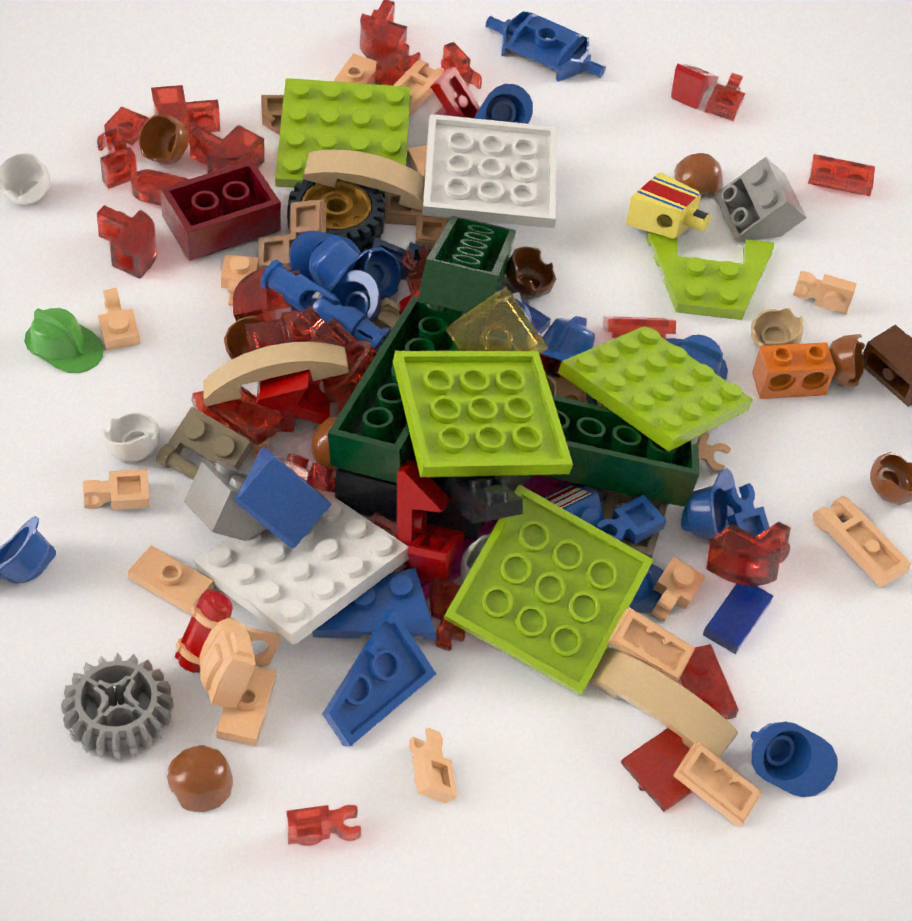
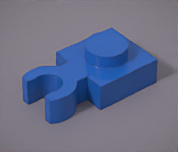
M751 483L738 487L741 498L737 494L736 487L725 490L723 492L724 500L734 512L733 515L726 518L737 552L774 542L764 507H754L755 491Z
M643 494L614 509L612 519L601 520L596 528L605 533L612 534V537L623 542L624 538L628 537L633 544H636L663 530L666 519Z

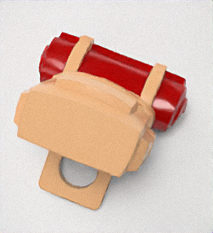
M207 590L201 594L199 601L193 604L191 619L183 637L179 638L176 643L177 651L174 658L178 660L179 666L184 670L200 673V680L205 690H207L213 705L236 708L247 688L255 666L270 665L281 642V636L275 632L250 628L231 617L233 605L230 599L218 591ZM262 640L268 644L267 648L259 654H254L251 645L252 641Z

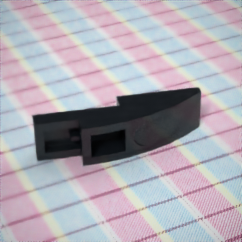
M492 476L437 477L453 504L471 523L523 514V499Z

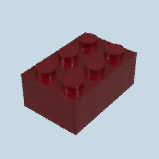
M253 160L160 188L162 217L189 261L281 231V202Z

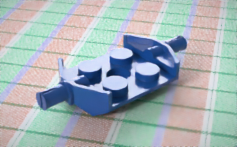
M522 11L514 18L507 19L505 22L490 15L486 21V28H490L502 35L501 56L504 57L506 50L509 49L557 71L556 81L558 82L576 76L581 72H588L598 78H601L605 73L606 66L591 61L589 37L535 13Z

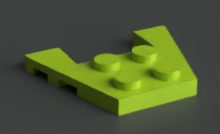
M648 232L646 240L648 245L653 248L657 267H660L664 275L663 282L675 312L737 320L743 319L774 249V242L745 239L742 264L732 261L678 256V238L672 239Z

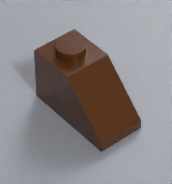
M895 324L867 342L863 352L864 369L909 407L912 405V337Z

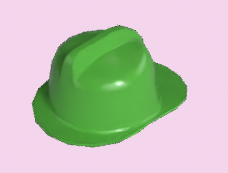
M37 308L34 311V319L30 328L25 333L24 342L27 350L55 368L67 373L86 372L99 364L104 350L100 338L91 330L79 324L71 312L63 308H49L46 310Z

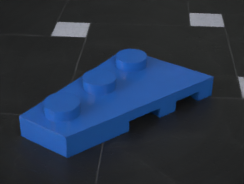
M416 568L387 575L312 632L313 637L360 639L363 635H372L386 611L395 609L412 636L422 637V640L437 641Z
M395 609L386 611L322 713L343 746H352L437 674Z

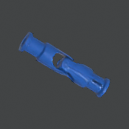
M273 260L261 276V287L266 290L271 288L283 295L284 301L318 322L328 324L337 334L350 342L357 341L370 349V354L374 357L391 332V329L388 327L381 328L368 320V315L357 308L339 304L340 300L334 294L301 274L296 276L283 268V263L279 260ZM316 292H319V293H321L322 295H324L323 297H321L320 299H318V300L314 303L313 309H312V307H311V299H312V296H313Z

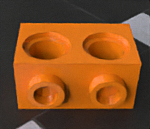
M827 342L766 345L759 348L752 375L759 399L821 396L827 394L836 368Z

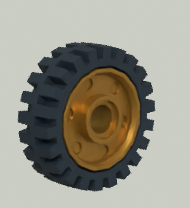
M303 179L302 184L298 182L294 186V191L291 190L287 207L289 231L292 202L323 199L326 202V233L350 239L358 247L360 253L365 251V248L369 250L375 237L381 239L385 222L384 197L382 193L379 194L378 189L337 179L335 188Z

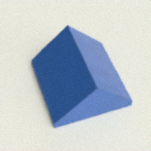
M266 447L260 450L234 500L237 505L291 549L300 543L332 505L319 491Z

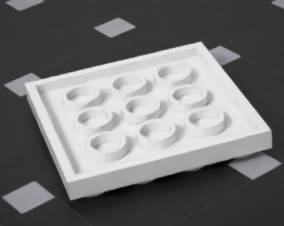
M430 114L423 216L444 218L455 216L485 222L546 228L555 227L557 127Z
M310 480L308 483L319 491L332 505L296 547L291 549L266 529L246 541L228 537L194 561L196 570L199 573L212 579L217 588L293 645L297 644L409 560V547Z

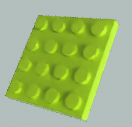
M285 78L275 186L294 188L298 182L302 184L309 152L318 150L365 152L406 166L411 87ZM379 190V194H381V193H382V194H385V192H386V191Z
M646 326L563 360L558 371L561 376L668 452L748 411L753 401L751 397L742 392L739 386L727 382L715 374L711 367L699 363L687 355L683 348L671 344L662 338L659 332Z
M395 351L393 365L420 477L570 474L573 462L538 351Z
M519 484L514 493L523 499V514L498 520L443 619L580 696L583 694L609 645L607 642L623 612L630 606L654 560Z

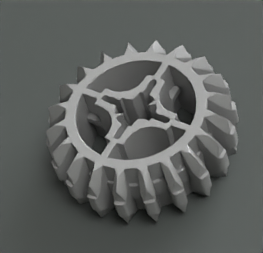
M117 652L113 661L107 662L100 655L98 659L99 665L93 666L85 662L83 667L84 674L73 672V677L71 678L72 685L65 686V699L61 703L62 714H64L63 723L67 731H70V736L74 743L81 742L82 749L86 753L96 748L97 755L102 759L108 751H112L114 758L119 760L122 751L129 750V753L135 757L138 753V746L141 745L150 750L153 745L152 738L162 739L164 735L163 726L170 725V712H172L174 704L171 697L170 684L168 681H164V674L161 672V669L153 670L149 659L138 665V658L134 653L127 661H124ZM141 692L150 700L146 711L140 708V703L138 702V695ZM90 701L96 704L97 716L94 720L90 719L85 713Z

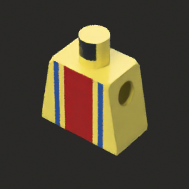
M659 172L631 196L626 225L673 239L678 238L689 227L704 232L709 225L711 215L698 209L701 195L697 190Z

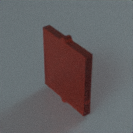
M669 728L621 759L622 766L639 784L638 789L645 791L663 812L693 792L673 776L690 748L682 743L680 735Z

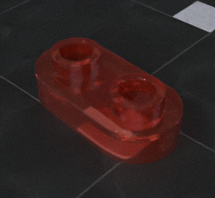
M144 169L132 176L131 190L136 199L161 206L160 188L189 179L156 170Z
M358 341L345 349L349 373L321 380L319 388L328 401L344 402L350 398L377 354L369 341Z
M288 453L287 459L279 458L314 488L335 493L336 476L332 475L334 468L315 462L312 463V466H309L308 458L293 453Z

